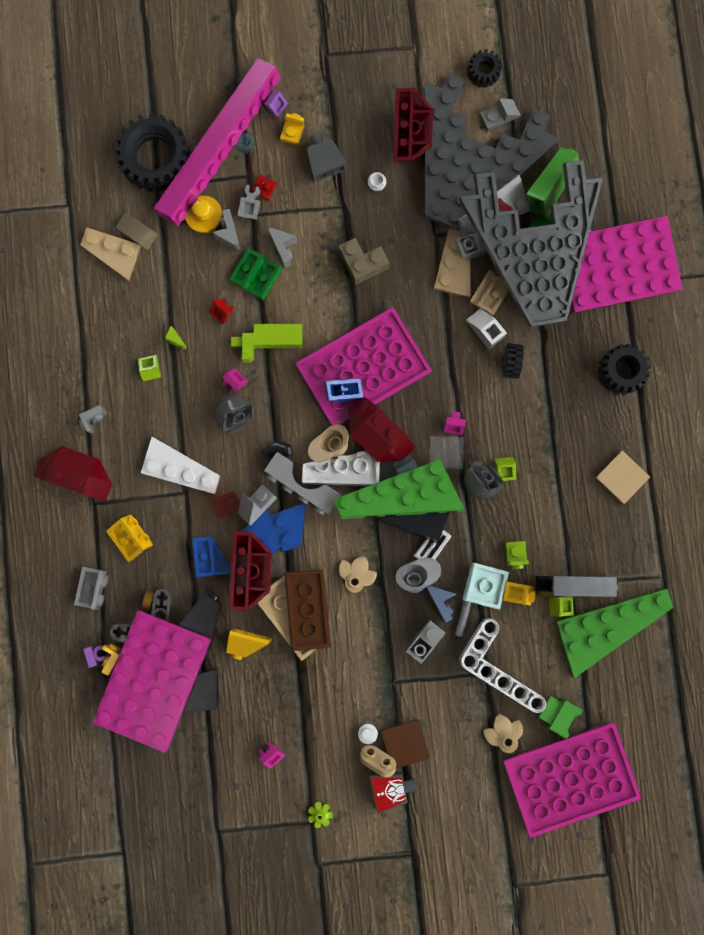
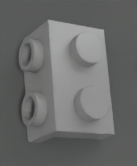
M82 567L74 605L91 608L92 610H98L99 606L103 605L104 595H102L103 587H106L108 583L107 571Z

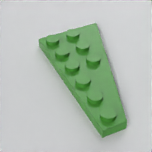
M440 459L334 499L335 507L341 519L365 518V516L419 515L430 512L446 513L447 511L464 512V507Z

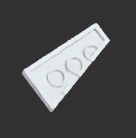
M151 437L141 470L142 474L212 494L216 493L220 475Z
M362 451L348 456H338L325 462L314 461L303 464L302 484L370 486L379 482L380 462H376L367 452Z

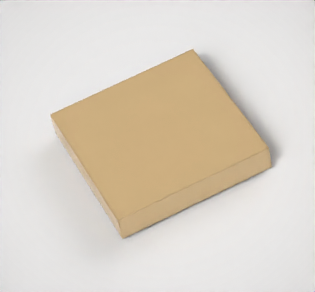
M623 450L595 477L622 505L650 478Z

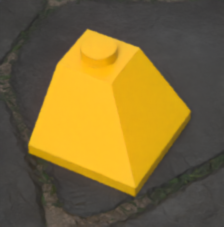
M232 629L229 633L226 653L231 654V658L242 660V657L246 658L268 645L272 638Z

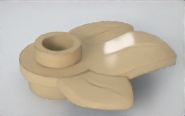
M364 556L356 558L352 564L345 560H342L340 563L339 574L345 580L346 589L351 593L360 592L364 586L372 585L376 579L377 573L368 570V561ZM352 580H357V581H358V585H356V586L352 585V584H351V581H352Z
M501 714L496 716L494 728L484 730V736L488 743L492 746H499L505 753H513L517 749L518 739L523 734V726L520 720L511 723L507 717ZM510 739L512 745L510 747L506 746L505 740Z

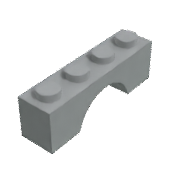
M277 452L264 470L267 473L266 478L274 483L277 481L282 483V488L290 494L295 492L299 495L297 499L306 505L309 502L315 506L314 510L319 514L324 515L326 513L329 515L335 506L334 499L341 497V494L326 484L316 489L301 487L293 477L294 463Z

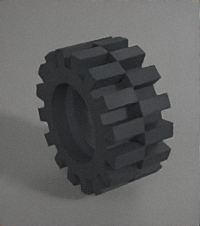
M481 49L478 50V54L475 52L473 57L470 58L467 74L470 75L469 80H473L474 85L479 83L478 87H482V84H484V88H486L488 84L492 86L494 82L498 81L502 69L501 58L498 59V54L493 55L494 51L491 50L488 53V49H485L484 53H482ZM482 63L491 66L492 71L488 74H483L479 72L478 65Z
M507 343L503 358V377L520 378L524 359L523 345Z

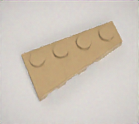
M449 228L434 290L470 298V260L461 258L455 243L456 238L462 237L461 230L457 231Z
M283 576L271 585L270 593L257 604L291 647L285 578ZM316 649L294 651V653L302 661Z

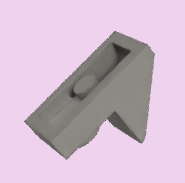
M501 98L496 106L480 112L479 116L488 132L519 118L521 115L513 99Z
M230 209L222 210L224 215L221 218L223 229L214 231V238L239 251L241 249Z
M274 228L268 229L284 267L291 266V258L293 256L289 246L297 243V237Z
M262 484L250 498L242 493L238 514L251 526L277 497Z

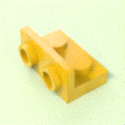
M132 515L120 518L106 531L128 562L153 545L149 536L144 533L138 521Z

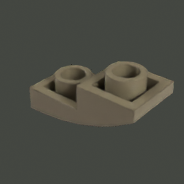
M125 212L116 226L117 229L147 250L158 236L157 233L127 212Z

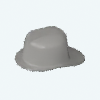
M424 557L400 567L396 572V582L402 589L411 593H418L439 579L441 567L435 559Z

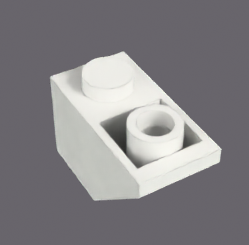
M481 308L465 320L488 349L496 345L507 334L498 321Z

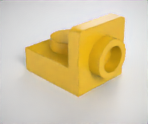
M286 113L280 141L298 146L304 129V118L296 113Z
M506 581L503 601L531 606V602L535 599L534 587Z
M113 643L103 645L102 650L111 654V656L105 658L102 664L104 667L102 673L107 676L112 675L121 653V648Z

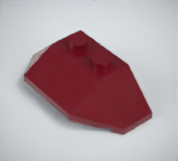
M396 88L393 162H413L432 147L433 108L415 88Z
M365 396L356 399L348 408L350 436L376 462L403 461L416 448L408 436L378 406Z
M65 446L40 458L34 473V477L106 502L112 487V482L99 458Z
M233 531L229 610L249 611L269 594L271 590L272 552L253 532Z

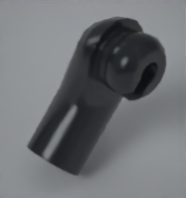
M276 441L264 448L268 457L276 452L283 453L285 457L293 454L292 446L282 441Z

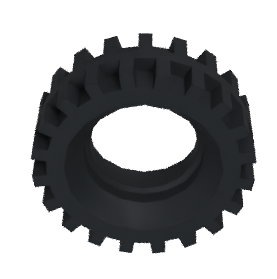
M149 114L147 119L140 115L138 116L139 121L135 123L132 119L129 121L130 127L128 129L123 126L121 129L122 137L117 136L118 146H115V151L118 157L116 158L131 183L134 182L138 188L141 189L143 186L146 187L147 191L152 192V188H157L158 192L163 191L162 187H169L189 158L190 150L185 135H183L181 128L177 127L173 120L167 121L163 115L155 118L154 114ZM152 139L164 141L171 150V157L168 163L156 170H148L142 167L137 160V152L140 146Z

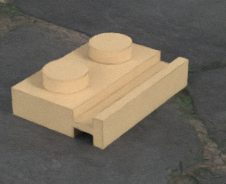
M489 269L469 303L474 304L479 309L481 308L493 317L509 290L502 277H495V273Z

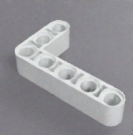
M490 618L483 619L460 655L459 662L461 666L532 712H543L546 708V701L541 695L482 659L499 631V625L495 620ZM488 622H492L494 625V629L490 633H487L484 628ZM477 639H482L484 642L481 649H476L474 646ZM473 656V664L466 666L464 664L465 657ZM484 666H489L490 674L487 676L481 675V669ZM500 677H506L507 683L503 687L498 686V679ZM518 687H522L523 695L515 697V690ZM539 698V706L533 708L531 706L532 700Z

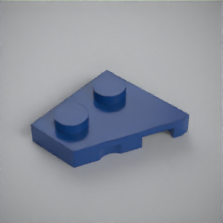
M305 503L270 516L283 552L301 546Z
M268 509L251 526L248 525L242 531L253 532L272 552V556L281 547Z
M213 537L192 539L196 577L231 574V566Z

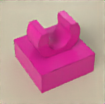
M236 369L226 372L222 377L225 380L222 386L225 387L229 384L232 387L229 391L230 394L243 388L248 383Z
M453 411L452 416L446 418L444 433L463 434L466 420L460 419L461 412Z
M267 742L266 744L269 746V749L266 752L259 749V754L261 755L259 760L263 765L271 769L285 754L280 748Z

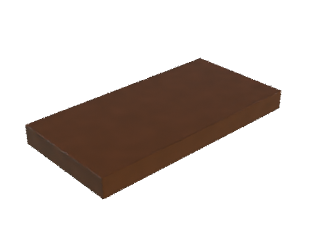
M323 569L285 572L291 651L330 648Z

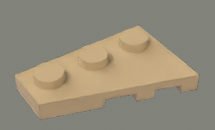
M87 227L80 244L84 249L129 281L141 248L140 244Z

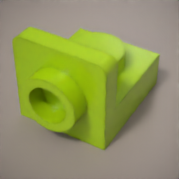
M525 541L505 543L507 566L512 565V569H523L525 564H529L526 556Z

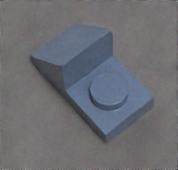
M432 586L426 587L443 621L448 622L452 620L451 614H453V611L448 603L444 604V601L456 594Z

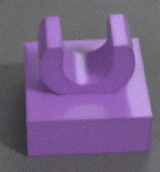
M274 90L263 104L272 116L278 118L288 105V102L280 91Z
M94 646L83 649L89 668L99 665L98 661L105 660L106 656L99 657L97 655V652L103 646H98L95 649Z

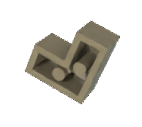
M356 238L339 245V254L355 285L389 269V261L381 246L364 254Z

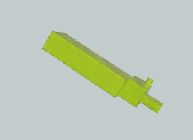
M254 324V333H242V337H231V347H242L243 363H251L254 360V349L303 348L302 324Z

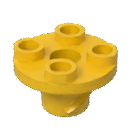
M199 196L186 214L185 220L188 226L196 232L212 233L221 223L222 210L214 198Z

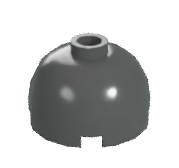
M231 395L220 400L215 415L219 426L224 432L228 430L229 433H234L248 424L245 421L249 417L252 419L255 410L254 406L244 397Z
M476 461L465 473V487L472 497L481 500L491 499L502 490L503 486L501 484L503 480L493 467L489 466L487 468L483 466L484 462Z

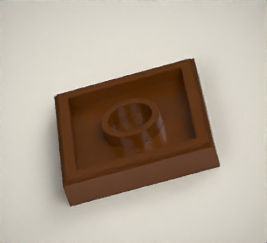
M419 719L381 730L387 753L395 759L396 768L430 758Z

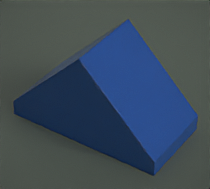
M360 379L324 382L327 401L338 404L363 398Z

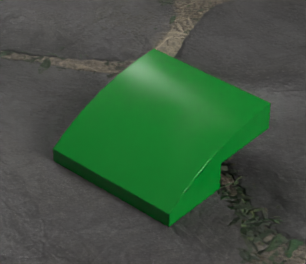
M248 248L229 280L250 294L264 300L283 269L281 266L267 260L263 255Z

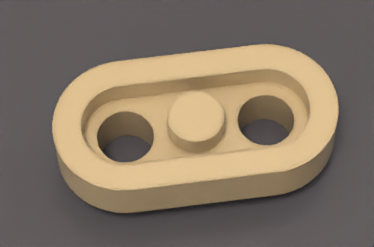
M372 745L362 748L360 752L362 764L382 777L394 775L396 771V761L394 758Z

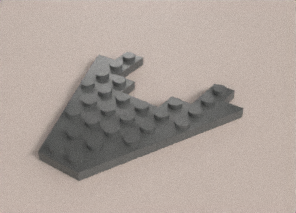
M448 73L442 88L425 82L424 99L433 108L432 147L424 152L425 218L450 229L460 231L457 220L465 215L466 212L459 202V197L476 195L473 175L495 172L496 188L499 190L498 188L507 184L515 175H520L521 177L558 143L559 138L544 132L550 115L534 108L520 140L502 133L495 149L462 135L468 118L452 111L465 84V79Z
M584 160L563 163L567 202L550 205L552 225L520 229L518 209L499 212L495 172L473 175L476 195L459 197V202L529 327L567 321L602 184V178L586 180Z

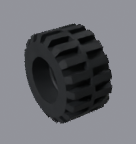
M621 344L612 348L603 356L604 358L599 363L601 365L598 367V372H601L598 377L603 379L601 384L603 386L607 385L609 392L614 390V394L618 395L621 393L626 395L636 391L648 381L647 377L651 374L648 370L651 368V364L647 363L650 359L648 356L645 357L643 355L645 353L643 349L639 351V347L636 345L631 347V344H626L625 346ZM617 360L626 361L631 365L633 369L631 379H624L617 374L615 368Z

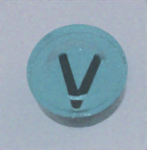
M241 134L237 142L239 151L250 153L254 150L255 139L251 134Z

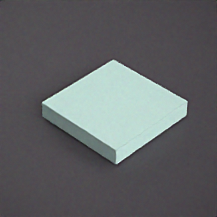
M471 562L462 600L500 610L509 572Z

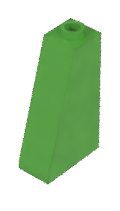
M561 147L528 191L527 199L531 213L545 218L551 213L550 205L556 204L565 188L563 163L579 161L578 153L573 149Z

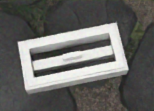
M444 530L441 537L444 535L446 538L431 557L433 559L437 558L451 538V535ZM425 539L414 557L417 559L428 557L436 543H432L423 557H421V552L429 542V540Z

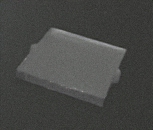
M430 436V450L428 451L430 463L440 459L444 468L463 469V455L465 454V451H463L464 437Z

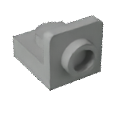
M98 405L79 414L81 418L79 423L83 431L86 430L90 434L94 433L90 422L96 423L101 421L103 416L107 415L105 408Z

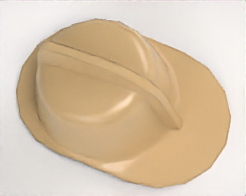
M336 424L330 426L316 437L308 447L310 459L315 462H325L332 457L344 454L348 448L349 434L347 429L342 425Z

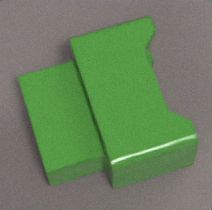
M549 695L546 701V708L538 714V717L548 723L546 726L548 729L567 739L569 736V726L575 716L581 715L583 710L564 698L558 701Z

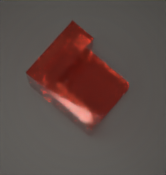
M234 491L212 500L221 519L238 512L240 502Z

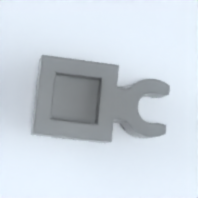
M246 185L245 193L247 197H241L237 216L257 220L260 201L256 200V197L260 194V188L256 186L255 192L250 193V185Z

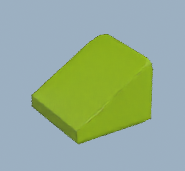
M170 326L165 337L168 343L181 349H186L184 342L174 328Z
M157 355L138 359L139 373L143 381L161 377Z
M496 458L495 469L502 480H516V462L514 458Z
M573 596L549 597L550 616H574Z

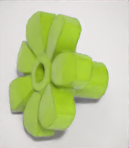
M320 801L315 802V808L310 807L308 810L312 814L308 817L309 822L315 821L314 826L316 828H320L321 824L325 827L330 824L328 819L333 817V812L328 811L330 806L327 803L322 806Z

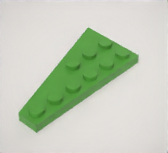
M662 589L555 621L572 677L575 678L671 610L673 605L668 589Z

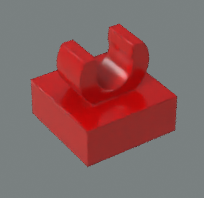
M260 174L251 191L254 193L256 186L259 187V197L269 201L277 186V182Z
M217 298L213 301L209 314L223 325L228 321L234 306L228 307L225 304L226 299L220 300Z

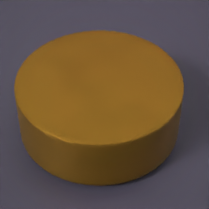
M146 590L142 604L143 610H150L154 595L153 591Z

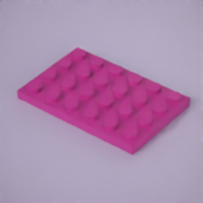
M668 216L589 232L571 302L573 313L683 290Z
M394 307L295 363L332 426L336 424L342 425L349 421L348 408L355 400L338 404L327 401L325 381L360 379L363 396L376 405L432 372Z
M137 610L92 723L166 753L211 638Z
M613 721L569 736L567 739L564 738L503 759L530 838L642 799Z

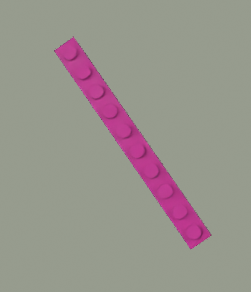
M259 58L255 61L154 207L161 218L176 226H179L181 221L185 219L186 214L197 201L201 192L205 190L212 176L216 174L232 147L237 144L241 134L247 129L263 102L268 99L270 92L278 84L281 77L276 66Z

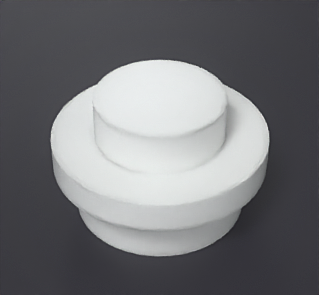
M379 172L372 173L368 178V186L373 191H381L386 186V177Z
M364 724L360 727L358 737L361 742L371 744L377 739L378 732L375 726Z

